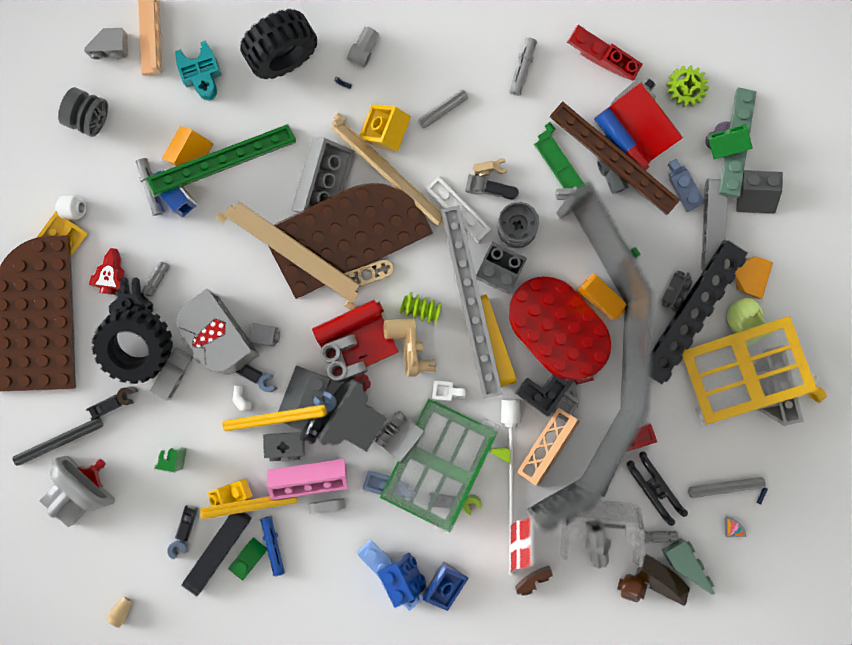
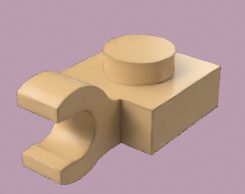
M501 158L494 162L488 161L474 164V176H489L490 172L493 171L499 174L507 173V168H499V164L505 163V159Z

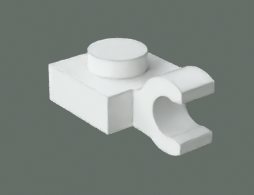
M434 380L432 401L451 403L452 398L465 400L466 389L453 388V382Z

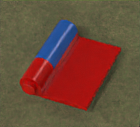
M642 82L594 118L609 140L644 170L650 167L648 164L651 160L683 139V136Z

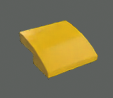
M55 211L36 238L44 236H70L72 257L88 233L72 221L62 219L57 211Z

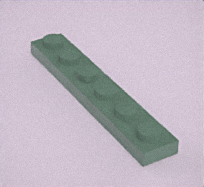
M737 88L730 128L746 124L750 135L757 91ZM747 150L725 156L719 195L732 198L740 196Z

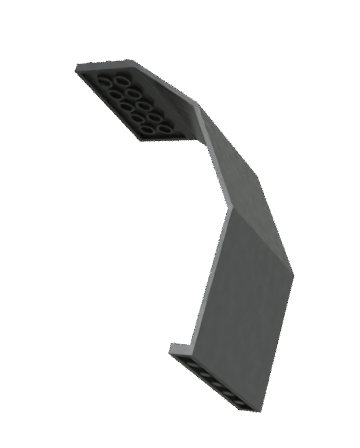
M591 182L571 192L556 213L561 219L574 212L622 299L627 304L624 313L621 409L582 478L527 508L529 514L533 515V519L543 532L545 530L550 532L559 527L558 523L561 521H570L578 516L577 512L583 509L587 511L596 506L595 502L600 500L649 413L653 291Z

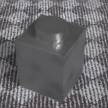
M252 324L249 342L275 346L279 342L280 332L278 327Z

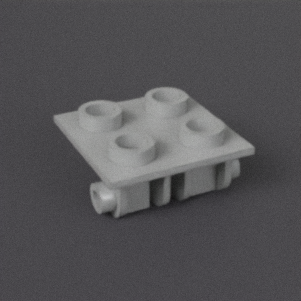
M399 411L397 414H394L390 423L387 422L388 426L383 427L384 431L382 430L376 436L375 442L401 463L425 432Z

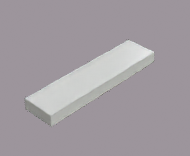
M439 175L425 188L443 208L460 205L465 230L478 243L492 230Z

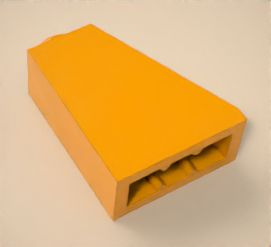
M595 273L588 276L576 291L610 320L619 319L626 311L623 308L627 304Z

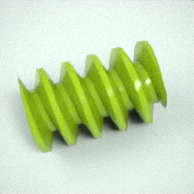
M410 292L404 297L399 313L401 314L406 310V316H409L413 312L414 319L420 315V321L427 317L428 324L435 320L436 325L442 305L439 302L434 306L433 299L428 304L427 297L420 301L419 294L413 298V293Z

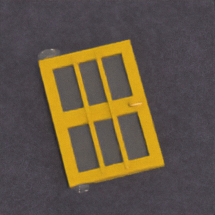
M790 316L690 348L682 354L700 407L695 408L701 426L818 391L817 386H820L816 374H811Z

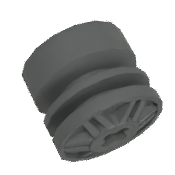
M73 87L67 91L58 111L59 123L94 137L100 132L106 121L108 102L101 97L98 98L96 95L89 96V93Z
M513 202L505 206L498 219V235L501 241L513 248H523L529 245L535 239L539 226V216L536 210L524 202ZM520 224L521 228L517 231L514 230L515 226Z

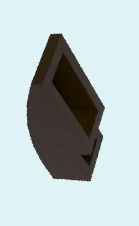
M646 554L640 559L635 577L649 583V588L685 606L690 591L689 586L675 572L653 557Z

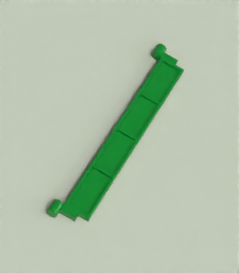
M551 122L545 125L547 130L538 135L539 141L534 144L563 188H574V186L580 188L585 184L551 136V133L556 129ZM636 247L629 250L634 258L641 255Z

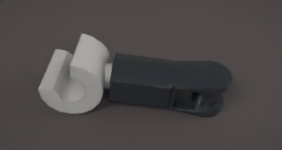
M469 174L465 192L470 194H482L484 190L486 194L501 196L510 200L515 199L519 194V190L514 186L489 180L485 183V178L476 177L472 174Z

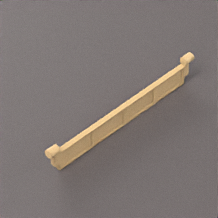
M337 113L334 117L335 120L332 122V130L394 187L408 194L415 201L416 207L436 225L441 224L444 227L441 211L344 123L346 119L340 113Z
M238 202L235 207L230 204L224 214L220 211L215 217L217 220L224 223L229 218L346 298L345 307L350 310L356 307V304L353 302L359 295V292L356 290L360 284L247 206Z

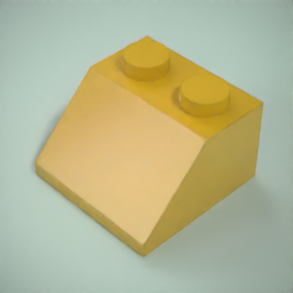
M372 104L359 136L366 143L384 150L398 152L411 116L394 106Z

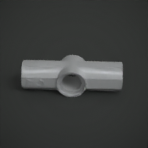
M599 519L589 521L587 524L588 537L585 548L590 550L593 566L600 569L601 567H606L609 563L608 551L611 546V540L606 538L603 521Z

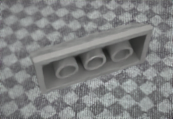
M312 138L291 211L299 213L343 192L355 151L327 138Z

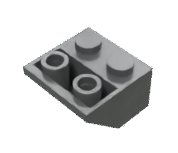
M492 241L476 274V279L506 294H510L527 258Z

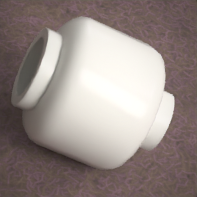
M62 195L56 202L55 209L62 219L78 220L86 212V203L78 195Z

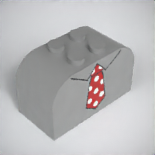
M205 289L179 310L176 324L183 336L181 340L187 348L191 347L194 352L192 356L198 363H202L205 368L229 375L239 371L260 356L222 300L211 290Z

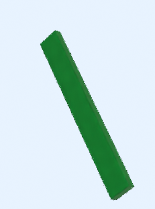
M287 124L149 176L145 180L153 197H157L296 143V139Z

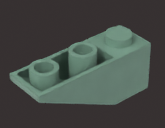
M681 538L678 542H674L661 549L673 569L710 594H715L712 589L714 584L710 577L705 576L702 570L705 568L700 559L695 558L693 554L695 550L689 541L686 542Z

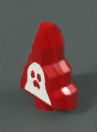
M110 248L104 256L103 264L97 267L94 275H91L89 285L99 287V293L115 295L116 290H120V281L122 278H125V271L120 267L121 257L118 249Z

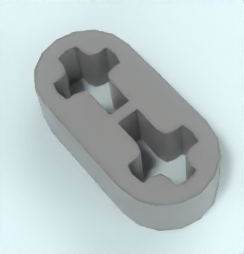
M344 498L308 504L309 514L346 508Z

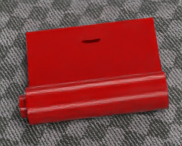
M375 299L312 328L321 349L330 342L349 335H355L358 345L342 352L347 367L359 362H365L366 367L399 352L393 339H385L384 319L381 314L384 310L380 301L376 303ZM330 350L327 353V357L330 359L336 356V350ZM341 367L334 370V376L336 377L343 373Z

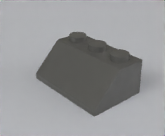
M296 365L278 412L314 407V396L324 401L323 393L328 391L332 379ZM309 419L285 422L284 424L303 431Z

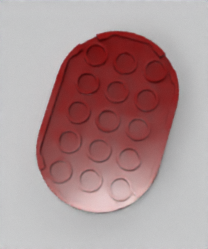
M536 277L518 287L509 304L510 325L517 337L550 373L564 380L581 381L597 374L609 359L611 338L606 325L569 284L557 278Z

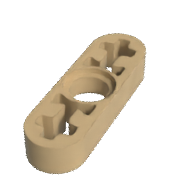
M381 260L344 274L350 278H355L354 273L358 272V277L361 281L359 287L390 277L394 268L390 261ZM382 264L390 266L387 274H384L383 271L378 272L379 277H376L375 271L372 268L376 266V270L382 268ZM364 270L372 272L370 280L362 279L361 274Z

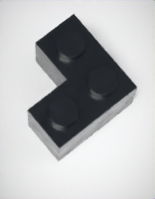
M553 374L543 388L529 378H525L515 394L548 417L571 385Z

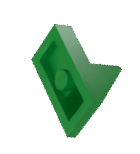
M253 537L228 569L243 581L266 553L267 548Z

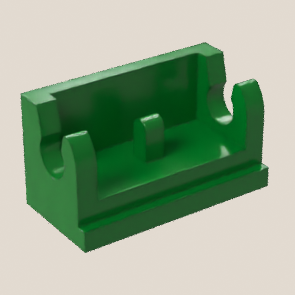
M746 124L708 135L713 159L753 149Z
M181 447L178 450L170 448L167 459H164L165 450H162L154 469L169 472L182 470L187 448Z

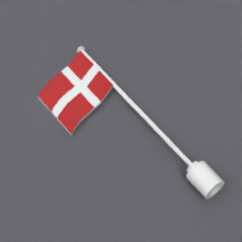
M501 399V423H505V427H509L510 571H508V574L513 576L517 569L529 568L533 565V515H530L526 520L513 523V427H517V423H521V400Z

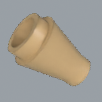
M123 596L107 614L108 618L106 621L120 628L125 623L133 601Z

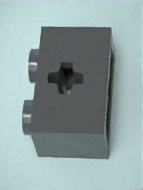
M302 432L264 434V458H269V461H281V457H289V460H300V456L305 455V441L300 440ZM284 442L285 445H289V448L286 449L285 452L284 449L280 448V445H282Z

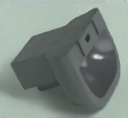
M347 379L334 393L333 396L337 401L336 407L332 411L327 412L317 436L322 445H327L328 443L337 445L343 440H347L367 452L386 422L387 418L383 414L366 405L368 400L367 394L362 390L363 386L357 380Z

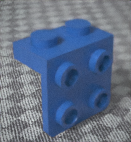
M410 553L405 554L396 563L377 572L394 608L414 600L426 588L425 577L420 574L417 561Z

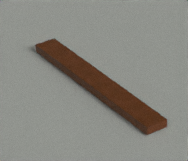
M562 101L550 115L553 121L665 215H668L678 204L680 199L566 103Z

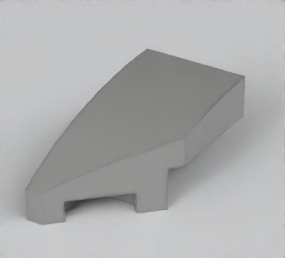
M572 381L570 383V388L552 411L553 413L559 407L568 414H573L579 403L575 387L576 382ZM559 414V416H558L559 418H561V419L564 420L565 422H567V421L569 420L567 417H565V416L562 415V414Z

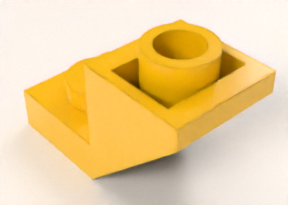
M246 478L207 492L211 506L238 502L253 497Z

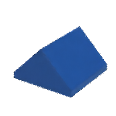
M443 562L423 592V600L448 611L469 578L446 562Z

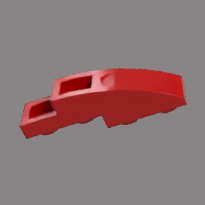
M579 24L574 28L567 41L568 44L581 51L580 55L632 81L636 78L643 65L614 44H607Z

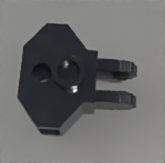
M122 278L120 281V293L117 294L118 298L109 305V313L111 314L116 309L121 310L125 306H130V309L134 306H140L141 310L147 308L152 313L154 311L153 303L141 292L140 280L138 278L132 279V292H129V281L127 278Z

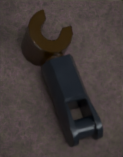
M133 386L121 388L117 395L115 394L87 408L86 411L90 412L91 420L96 419L121 407L122 404H133V400L127 398V393L133 394L138 392V390ZM99 406L100 409H101V411H102V413H98V410H97L96 407Z

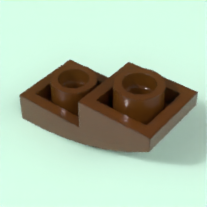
M550 566L542 567L524 577L515 586L517 594L522 596L532 594V590H536L535 581L543 583L548 581L549 577H553Z

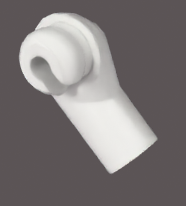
M234 385L233 403L240 411L245 412L251 410L252 403L243 398V386Z

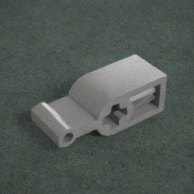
M175 347L171 357L151 387L150 392L165 400H171L193 356Z

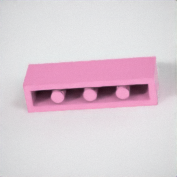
M338 459L267 470V489L271 500L348 489L345 460Z

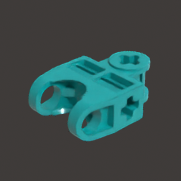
M200 42L202 47L200 48V55L195 59L186 58L181 49L175 51L177 68L183 84L187 88L194 86L196 92L204 100L214 99L217 95V87L213 78L222 76L217 59L207 42Z

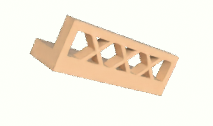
M138 0L141 73L143 75L162 74L159 0Z
M558 407L517 473L539 487L580 421ZM559 414L569 419L565 426L557 427L556 419ZM556 431L557 439L555 442L547 444L545 437L547 433ZM545 447L546 456L543 459L536 460V450ZM529 464H535L536 472L532 478L523 472Z

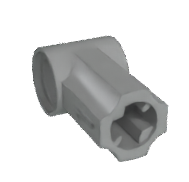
M364 27L356 44H353L350 48L347 59L365 68L370 60L371 51L379 37V33L370 27Z

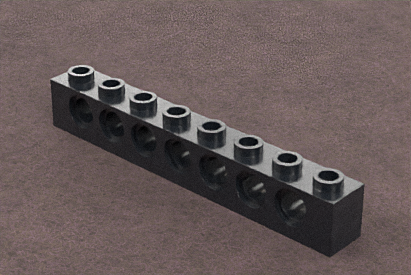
M729 240L721 242L652 349L650 362V377L662 385L670 379L672 369L681 362L683 358L681 355L685 349L688 350L693 343L692 338L702 330L704 326L703 321L713 313L715 309L713 307L714 304L724 296V289L727 284H731L735 279V272L738 267L741 268L746 262L748 252ZM725 259L730 261V266L727 269L723 267ZM717 275L719 283L714 286L712 278ZM704 292L709 294L706 302H703L701 299ZM694 308L698 310L696 318L691 317V311ZM686 324L688 331L682 335L680 328ZM676 341L677 348L671 351L669 345L671 342ZM666 357V365L660 367L659 360Z

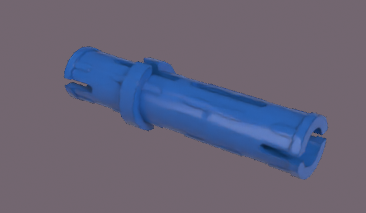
M272 516L261 518L260 521L264 534L262 538L266 542L273 576H280L285 574L277 542L278 533H275Z

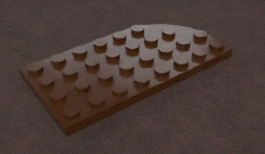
M367 183L354 186L274 224L278 229L342 273L366 266L433 234L425 214L416 207L415 201L408 194L394 186L381 183ZM268 246L295 299L325 286L324 283Z
M68 235L44 236L28 240L13 249L0 265V391L76 388L70 236Z

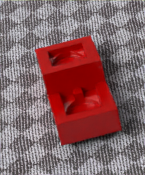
M651 424L640 427L627 452L657 443Z

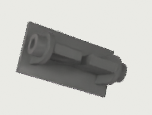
M682 271L674 274L669 286L675 288V290L672 291L667 288L661 300L662 306L669 308L671 305L674 312L677 307L681 306L684 301L683 295L685 291H688L692 285V278L688 272L686 276H684L685 273Z

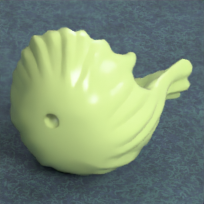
M740 298L733 302L727 310V321L734 333L766 324L760 304L752 298ZM773 332L746 340L747 348L757 344L758 341H761Z

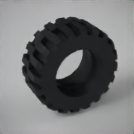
M295 9L279 10L277 13H271L266 18L260 19L257 24H253L250 27L251 29L244 34V38L241 40L240 51L255 76L261 79H275L278 76L281 77L288 72L294 71L295 68L303 65L302 63L307 61L310 55H313L317 47V35L304 14Z
M125 306L121 310H114L104 319L92 338V344L94 345L92 353L96 354L94 359L97 364H101L102 367L100 369L104 373L107 371L110 374L109 377L113 379L118 378L120 379L119 382L123 383L130 381V384H137L139 380L141 383H144L150 378L153 379L157 376L169 359L173 347V341L170 340L172 338L171 331L166 330L168 325L165 321L161 322L159 320L161 317L157 313L153 315L150 313L151 310L147 308L141 310L140 306H134L132 309H130V306ZM131 332L140 336L148 346L149 355L134 357L127 354L119 346L117 334Z

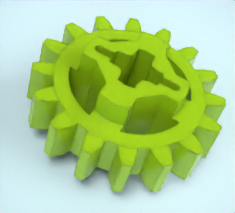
M683 65L680 71L675 69L674 75L671 74L668 79L670 81L666 84L667 87H670L667 94L672 93L673 95L670 100L676 99V105L681 102L684 108L688 103L691 107L695 105V102L699 104L702 101L701 98H705L707 95L705 91L709 89V86L705 85L709 80L703 79L705 72L698 73L699 67L692 70V65L687 69ZM685 75L683 79L677 80L680 76ZM698 92L695 97L691 98L692 93Z

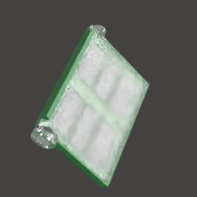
M428 398L416 423L425 433L402 462H397L380 498L435 525L436 531L446 534V532H451L500 426L485 418L479 423Z

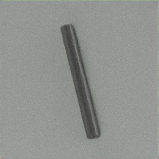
M101 418L93 419L13 456L12 460L16 466L24 464L103 427V422Z

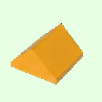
M179 126L162 159L174 166H178L209 154L213 143L197 132Z

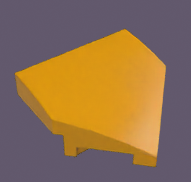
M757 256L747 258L741 268L738 267L735 272L736 289L742 290L743 293L757 299H762L773 262Z

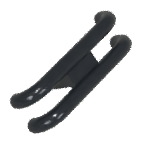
M642 451L639 453V458L652 476L651 479L646 482L632 460L627 461L626 466L660 516L668 525L673 526L675 525V520L669 515L659 499L667 497L671 505L682 517H686L688 511L679 503L647 457V453Z

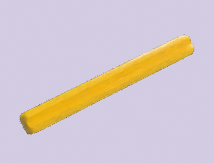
M270 496L202 507L200 508V515L202 519L295 504L298 499L297 497L271 500Z

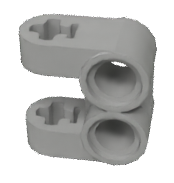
M349 335L330 342L321 349V357L324 360L327 373L335 382H344L368 371L365 362H359L347 367L343 358V351L358 345L355 335ZM330 350H336L334 358L330 359L327 357V353ZM341 367L343 369L342 375L334 376V370Z

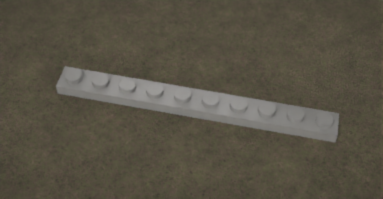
M460 205L441 209V214L483 399L502 395Z

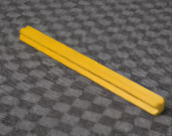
M324 405L226 420L222 422L224 431H232L323 417L327 414Z

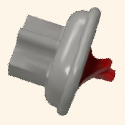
M69 456L55 458L52 462L53 468L50 473L54 485L40 500L49 510L48 515L52 518H58L67 527L74 525L87 510H96L113 504L115 498L103 488L98 474L105 467L106 463L99 459L94 466L91 465L89 468H84L76 464Z

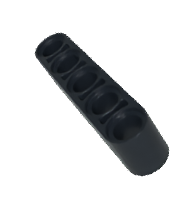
M245 512L229 515L181 586L197 597L247 527L252 517Z

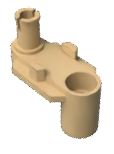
M414 319L384 321L385 339L403 338L404 366L407 377L417 376L419 372L436 371V366H428L435 365V359L418 360V352L423 351V343L417 342Z

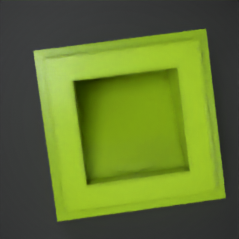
M490 448V453L510 464L509 448Z

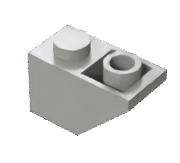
M103 28L87 44L84 52L96 60L103 59V57L120 59L122 56H128L127 33L123 28Z

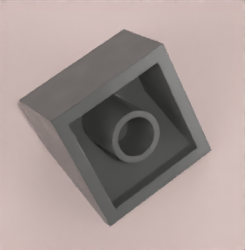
M744 170L740 196L737 198V212L775 214L782 194L783 172Z

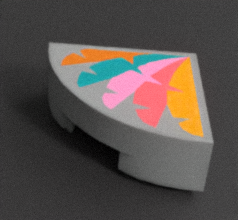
M725 517L726 537H746V531L741 523L733 518Z

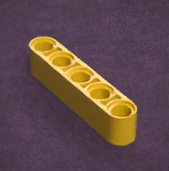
M483 294L480 297L502 388L516 383L517 380L487 294Z

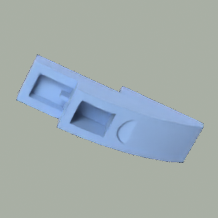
M372 539L357 551V555L377 576V572L380 569L395 563ZM420 593L414 600L403 605L411 611L423 600V595Z

